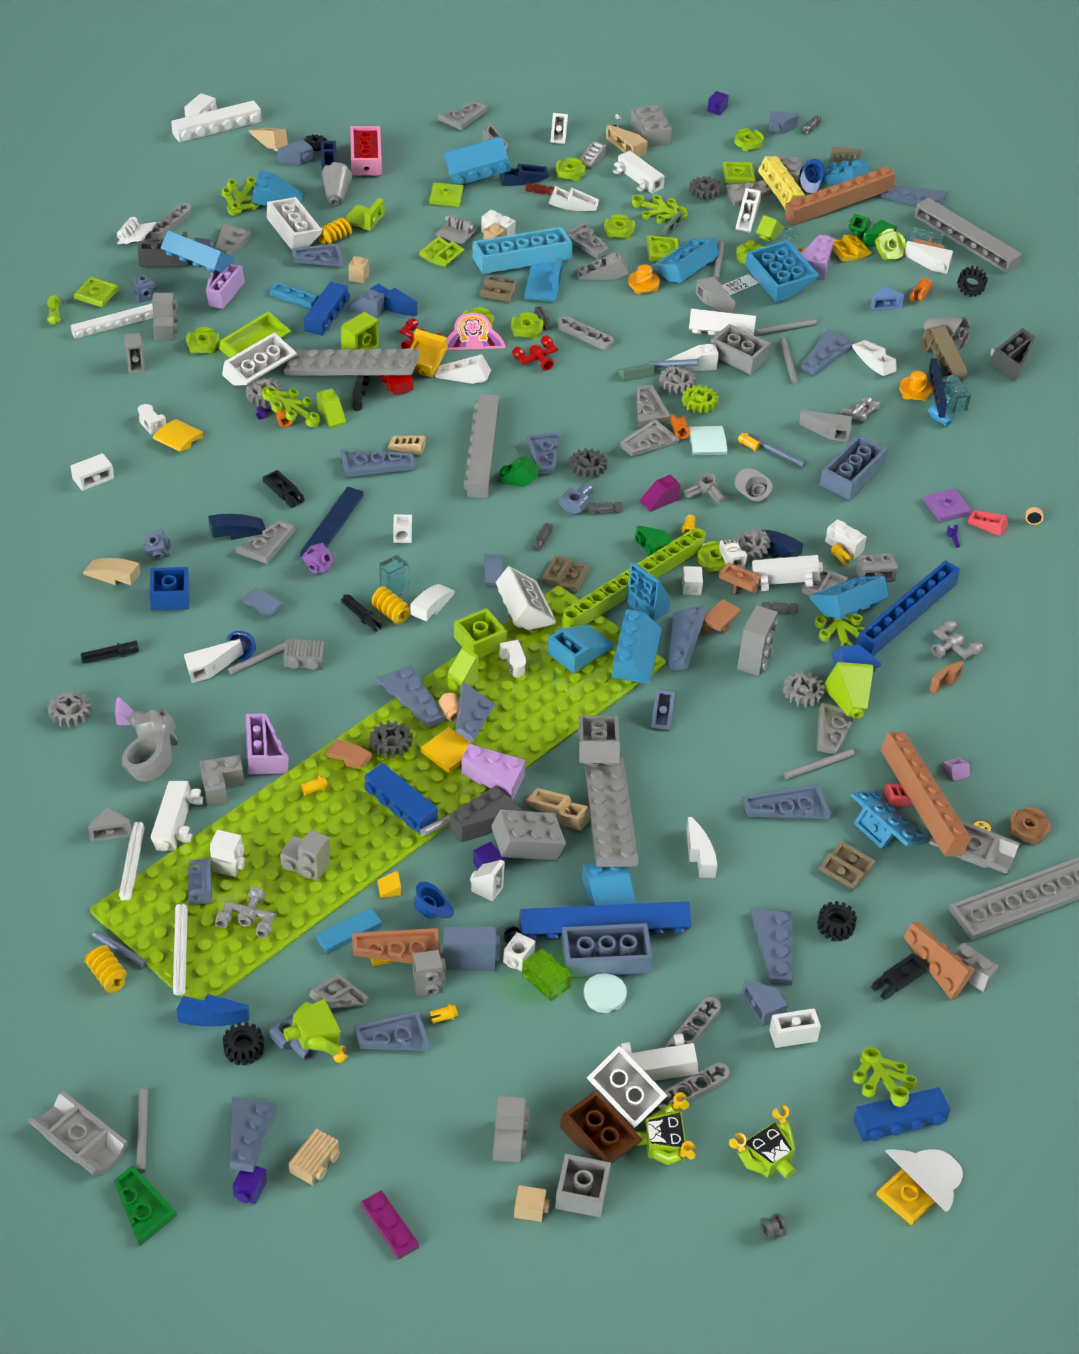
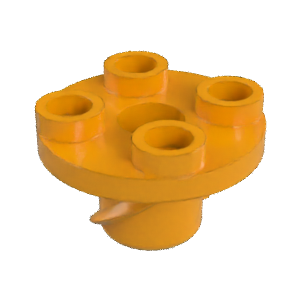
M645 264L637 267L638 270L633 272L628 278V284L636 294L656 292L660 285V279L656 274L652 273V267Z
M913 371L909 377L902 379L899 385L902 397L906 400L927 401L933 391L927 375L922 371Z

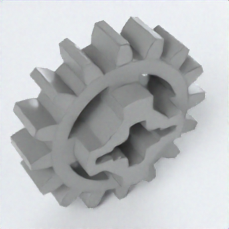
M680 365L677 367L671 366V369L666 367L665 371L662 370L660 374V386H664V390L669 389V393L675 391V394H678V392L683 394L687 387L692 388V385H695V373H692V370H686L687 367L680 368Z
M263 377L262 380L257 378L256 382L252 381L251 385H247L246 397L248 401H251V404L257 403V406L263 405L264 407L269 404L271 406L270 401L263 399L262 389L272 386L277 391H283L281 384H278L277 380L272 381V378L265 379Z
M753 528L750 532L745 530L744 534L739 533L740 537L736 538L741 550L747 554V563L752 559L756 560L758 557L763 558L762 554H767V549L770 548L769 543L771 541L766 532H762L760 528L757 531Z
M801 671L800 675L794 672L793 676L788 675V679H785L783 693H785V698H790V703L796 702V706L803 704L804 708H806L807 704H810L813 707L815 702L819 704L820 700L824 698L825 686L823 685V680L818 681V676L812 677L811 672L808 675H805L804 671Z
M69 690L67 694L62 691L61 696L54 695L55 700L50 699L49 718L53 719L54 724L59 722L60 727L64 724H67L68 728H70L71 724L78 726L79 721L85 723V718H89L90 712H92L90 699L86 697V694L80 696V691L72 693V690Z

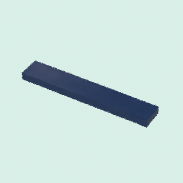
M931 358L929 376L939 418H945L947 399L937 358Z
M347 486L301 550L300 557L312 545L323 543L326 548L363 498L364 491Z

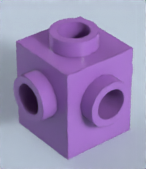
M323 543L310 546L301 557L309 570L314 574L327 572L335 560Z

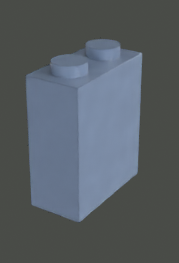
M444 926L443 958L445 959L446 970H495V961H499L500 935H496V927Z

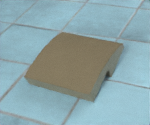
M488 274L484 279V286L480 290L479 297L511 302L519 280Z
M554 556L542 577V582L552 587L561 586L570 592H579L591 570L590 564L573 563L571 557Z
M840 841L832 854H828L818 870L846 887L855 890L873 869L876 861Z

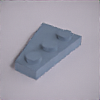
M338 243L291 248L294 263L344 267V260Z
M559 432L526 436V443L532 460L540 468L538 475L555 473Z
M463 682L460 686L461 697L458 701L460 706L455 732L472 743L495 704Z
M419 1011L354 1026L360 1049L430 1051V1044Z

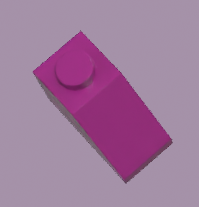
M671 474L660 478L653 483L640 499V502L650 512L679 500L681 484Z

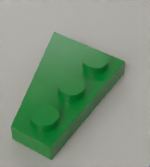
M133 1165L114 1180L139 1247L177 1216L172 1206Z

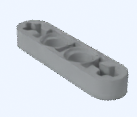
M187 203L179 204L156 222L152 231L149 232L150 239H162L165 237L167 230L172 231L192 214L191 205Z
M564 316L559 318L558 328L562 332L602 350H611L613 348L614 339L612 336L570 317Z
M707 997L702 1000L674 1035L690 1034L692 1039L689 1041L684 1040V1044L694 1043L695 1045L718 1017L721 1008L720 1002L713 997ZM711 1006L714 1007V1009L711 1008V1009L708 1011V1014H707V1015L705 1014L707 1008H710ZM695 1019H700L705 1024L702 1026H697L693 1023V1021ZM674 1035L667 1042L665 1048L675 1046Z
M715 1063L700 1071L699 1074L692 1075L664 1091L667 1095L662 1101L664 1104H659L655 1107V1111L658 1112L664 1108L668 1102L674 1103V1096L680 1090L688 1092L689 1096L682 1101L687 1100L690 1104L725 1085L729 1079V1068L723 1063ZM715 1072H717L718 1074L723 1073V1076H722V1077H721V1075H716V1076H715ZM702 1080L706 1082L707 1086L699 1088L695 1082Z

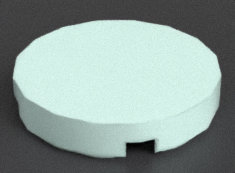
M602 973L589 978L585 983L583 995L591 1009L601 1013H611L612 1010L616 1009L617 1011L624 1005L627 989L620 978L612 974Z

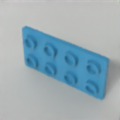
M556 258L554 262L531 266L524 295L525 299L556 302L564 266L562 258Z
M873 790L852 792L850 795L863 807L853 824L881 849H886L894 836L906 846L927 844L928 839L924 837V833L914 828L906 817L898 814L895 811L896 808L886 803L878 792Z

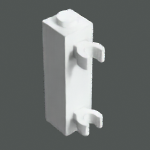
M631 151L618 155V162L614 163L617 169L613 170V172L617 175L623 172L640 184L637 190L643 192L647 189L649 192L654 193L664 188L665 176Z
M818 555L752 560L753 573L760 575L759 586L761 585L762 591L769 590V585L797 582H805L806 587H813V581H820V573H823V564L819 562Z
M188 781L168 782L151 834L152 842L157 851L176 850L179 840L185 843L191 842L192 834H188L190 828L184 826L190 803L201 805L204 797L200 796L201 789L191 790Z
M683 1034L674 1035L675 1046L635 1053L631 1051L630 1042L621 1043L622 1049L653 1081L699 1074L694 1043L684 1044Z

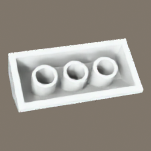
M296 197L267 202L266 218L290 249L309 247L322 233V229Z
M691 309L689 330L693 334L708 332V335L716 336L728 324H731L754 335L756 316Z
M274 332L224 361L222 375L233 386L247 385L295 357L297 353Z
M508 566L495 583L499 589L498 592L503 598V603L507 606V612L513 619V624L518 628L523 627L527 630L554 624L556 620L537 581Z

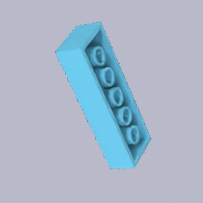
M562 227L473 241V259L482 274L554 262L556 258H562V261L572 259V241Z

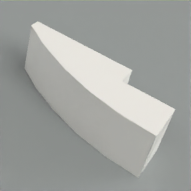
M555 186L548 204L567 210L595 211L599 199L572 187L568 192Z
M867 340L852 344V348L857 355L875 372L882 376L896 372V359L886 355L885 348Z
M441 584L429 587L411 603V615L427 621L433 614L437 615L455 594V590Z
M688 817L686 833L689 862L698 863L699 878H716L717 860L713 846L701 826L692 817Z

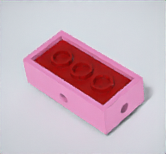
M350 126L352 176L382 175L380 126Z

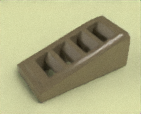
M832 147L830 163L858 160L861 156V149Z

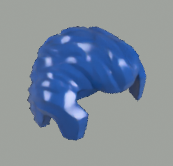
M234 631L226 638L227 641L229 639L230 641L240 639L244 654L240 656L239 661L243 662L249 659L256 651L254 637L245 631Z

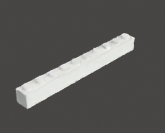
M148 304L72 324L71 331L74 338L77 339L149 320L154 317L153 306Z

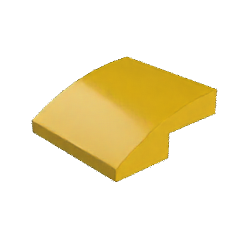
M844 235L842 240L834 239L832 251L842 262L862 259L871 254V251L856 235Z
M175 419L160 428L153 435V439L181 452L190 449L193 441L202 439L204 432Z

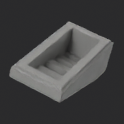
M593 141L579 160L586 167H593L605 156L606 145Z

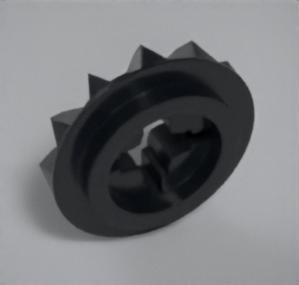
M312 134L311 136H306L304 141L313 150H321V141H327V138H324L323 135Z

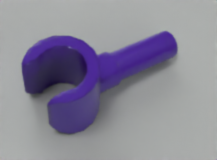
M258 406L256 408L258 412L256 416L259 420H262L267 416L268 412L273 410L271 407L263 408Z
M955 524L953 529L948 525L947 536L953 539L956 548L960 547L957 539L958 526Z

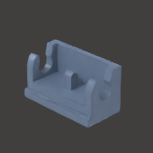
M210 857L191 860L189 862L190 866L197 865L199 867L188 868V904H212Z

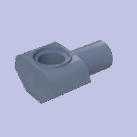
M584 483L578 490L569 488L560 497L558 502L565 511L572 514L580 513L590 503L588 496L593 492V487L589 483Z
M290 1014L273 1026L268 1036L282 1050L293 1049L301 1058L307 1061L313 1057L316 1050H305L298 1039L286 1041L284 1037V1028L292 1026L293 1014Z

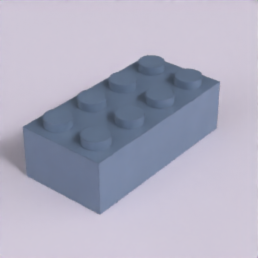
M858 434L822 469L820 486L850 500L885 465L888 448Z
M647 923L562 927L561 948L565 977H585L602 973L626 975L647 974L651 972L652 952Z

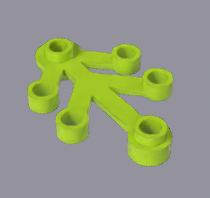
M248 177L245 180L244 189L241 193L236 187L237 181L234 179H229L227 187L222 188L221 195L228 202L227 210L230 215L238 216L242 210L259 209V204L252 203L253 195L247 196L250 191H254L256 183L254 177ZM231 191H232L233 195H234L235 198H236V201H235V202H234V200L232 199V197L230 196V195H231Z
M642 195L632 196L633 207L641 208L643 206L654 209L642 212V219L650 220L651 216L657 215L656 222L664 224L665 220L672 219L679 210L682 211L681 220L688 217L687 209L683 206H678L675 199H668L666 205L660 195L653 196V203L644 201Z
M272 386L262 389L263 399L270 401L271 409L274 412H280L283 406L287 420L295 421L298 413L306 418V425L312 428L318 427L320 422L319 414L315 412L308 413L298 407L311 408L313 404L311 398L304 397L303 400H294L297 399L299 392L293 388L289 389V392L277 391Z
M846 614L844 619L850 621L852 625L842 619L826 617L825 615L817 616L815 619V626L824 628L826 622L833 618L834 622L827 629L820 630L819 639L821 641H828L830 636L837 630L841 642L839 647L853 645L848 641L846 631L858 638L859 633L865 629L864 627H854L862 624L863 617L860 614Z
M867 1047L863 1049V1052L860 1054L862 1064L858 1070L853 1072V1081L857 1084H863L862 1094L866 1097H874L876 1086L881 1080L891 1093L890 1099L892 1103L898 1107L905 1106L909 1100L908 1089H915L917 1087V1078L913 1075H906L907 1064L882 1058L877 1048ZM883 1066L892 1068L894 1071L883 1068ZM872 1067L874 1073L868 1082L865 1083L867 1071ZM892 1079L903 1082L904 1087L897 1086Z

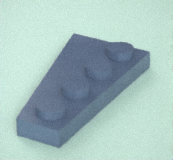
M894 186V189L882 193L881 198L914 206L930 198L942 205L947 191Z
M828 328L802 363L801 369L812 376L817 375L851 350L854 342Z
M341 449L346 477L415 470L413 453L389 452V454H383L380 451L363 453V450L347 452V449Z
M704 606L673 613L668 664L672 672L688 668L707 612Z
M411 665L376 677V683L379 686H384L387 689V693L395 696L403 707H408L412 714L427 728L445 722L444 713Z
M818 784L742 796L741 802L747 817L830 819L831 812Z
M750 908L749 916L753 921V929L759 941L758 945L764 957V965L770 983L792 985V912Z
M232 1097L230 1169L247 1172L254 1171L276 1114L277 1104Z

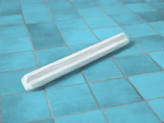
M135 822L132 826L119 892L122 901H129L132 897L145 829L142 822Z
M178 904L175 908L173 994L176 996L185 994L188 910L185 904Z

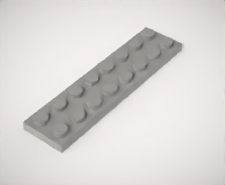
M411 348L358 350L299 349L294 350L297 355L288 360L284 368L285 376L412 375L419 359L420 351L419 349Z
M620 757L619 763L613 765H606L604 763L584 764L596 867H638V853L624 757Z
M1079 857L950 905L949 911L972 941L1079 900Z

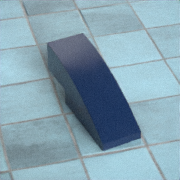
M321 141L322 169L325 165L329 166L333 162H337L336 141Z
M518 163L517 168H511V171L501 173L499 178L502 186H521L549 178V173L546 166Z
M243 514L208 516L209 528L213 538L230 535L231 540L263 534L262 531L266 529L263 520L254 516Z
M762 530V532H766L771 541L769 543L770 548L767 551L772 557L777 558L781 556L782 558L802 555L803 543L777 531Z

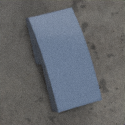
M484 554V586H497L495 582L503 573V556Z
M255 587L242 598L245 605L256 608L259 614L270 618L283 607L279 600Z

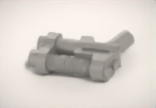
M869 396L861 399V403L854 405L853 409L842 408L841 414L852 416V420L863 423L867 420V417L880 408V403L872 401Z

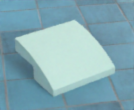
M723 426L689 427L692 456L727 454Z

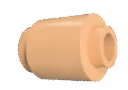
M445 693L440 698L439 705L446 719L450 722H456L460 706L458 705L459 699L454 693Z

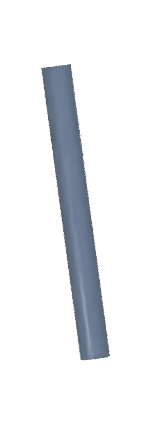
M748 433L750 437L761 442V447L801 468L805 467V461Z

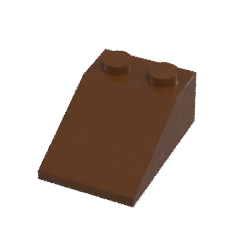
M598 1090L562 1115L560 1128L574 1144L597 1160L612 1164L642 1142V1138Z

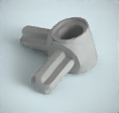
M712 473L702 474L696 485L684 490L686 498H691L701 493L702 495L711 496L719 504L725 500L724 495L719 490L716 477Z

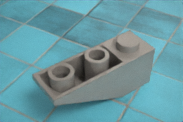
M620 251L611 253L577 269L578 280H615L629 274L627 263Z
M714 276L697 280L696 295L703 303L722 312L735 314L737 309L736 301L732 299Z
M801 410L799 425L830 440L849 442L852 416Z

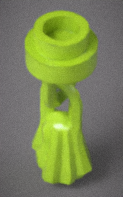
M55 295L47 299V305L50 308L47 321L53 326L61 321L58 309L61 301Z

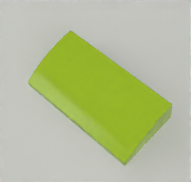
M268 311L221 339L219 350L231 358L274 332L282 339L289 335L291 330Z

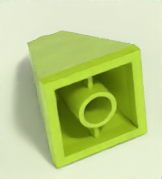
M837 662L825 681V690L847 716H853L856 719L864 716L868 708L873 665Z

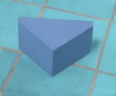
M883 286L873 295L870 310L902 309L904 295Z

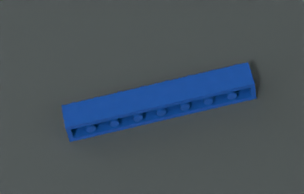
M946 560L861 631L858 635L857 645H861L871 655L875 656L957 584L960 568Z
M689 901L520 909L519 911L520 932L532 940H538L540 936H547L548 940L560 939L562 927L647 923L648 931H652L653 935L665 934V931L673 930L674 934L686 933V930L691 927Z

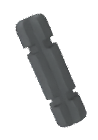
M817 115L802 127V133L808 134L821 123V117Z
M536 306L534 312L540 320L542 318L543 328L545 330L551 329L552 323L543 307Z
M613 502L598 503V505L590 503L588 511L589 514H596L597 512L599 514L613 513V511L620 513L623 512L622 502H615V504Z
M544 523L533 542L532 547L534 550L540 551L553 530L552 524Z
M770 602L762 603L763 608L776 611L778 614H787V612L789 614H797L798 612L797 603H790V605L780 602H773L772 604Z

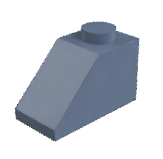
M770 111L768 133L784 134L797 128L799 113Z
M304 140L278 148L279 163L303 165L313 161V148Z
M370 289L356 297L348 306V309L359 313L365 311L371 316L378 318L385 310L384 294Z
M656 689L651 728L671 729L676 691Z
M751 980L744 981L742 995L762 1027L771 1023L772 1015L787 1012V999L780 994L778 989Z

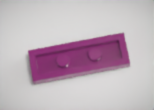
M382 1190L361 1201L362 1208L398 1260L419 1248L418 1241Z

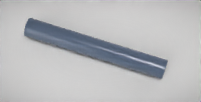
M699 359L650 361V364L654 365L655 368L677 367L678 365L680 367L698 366Z
M98 930L93 932V938L107 945L139 967H145L147 962L145 959Z

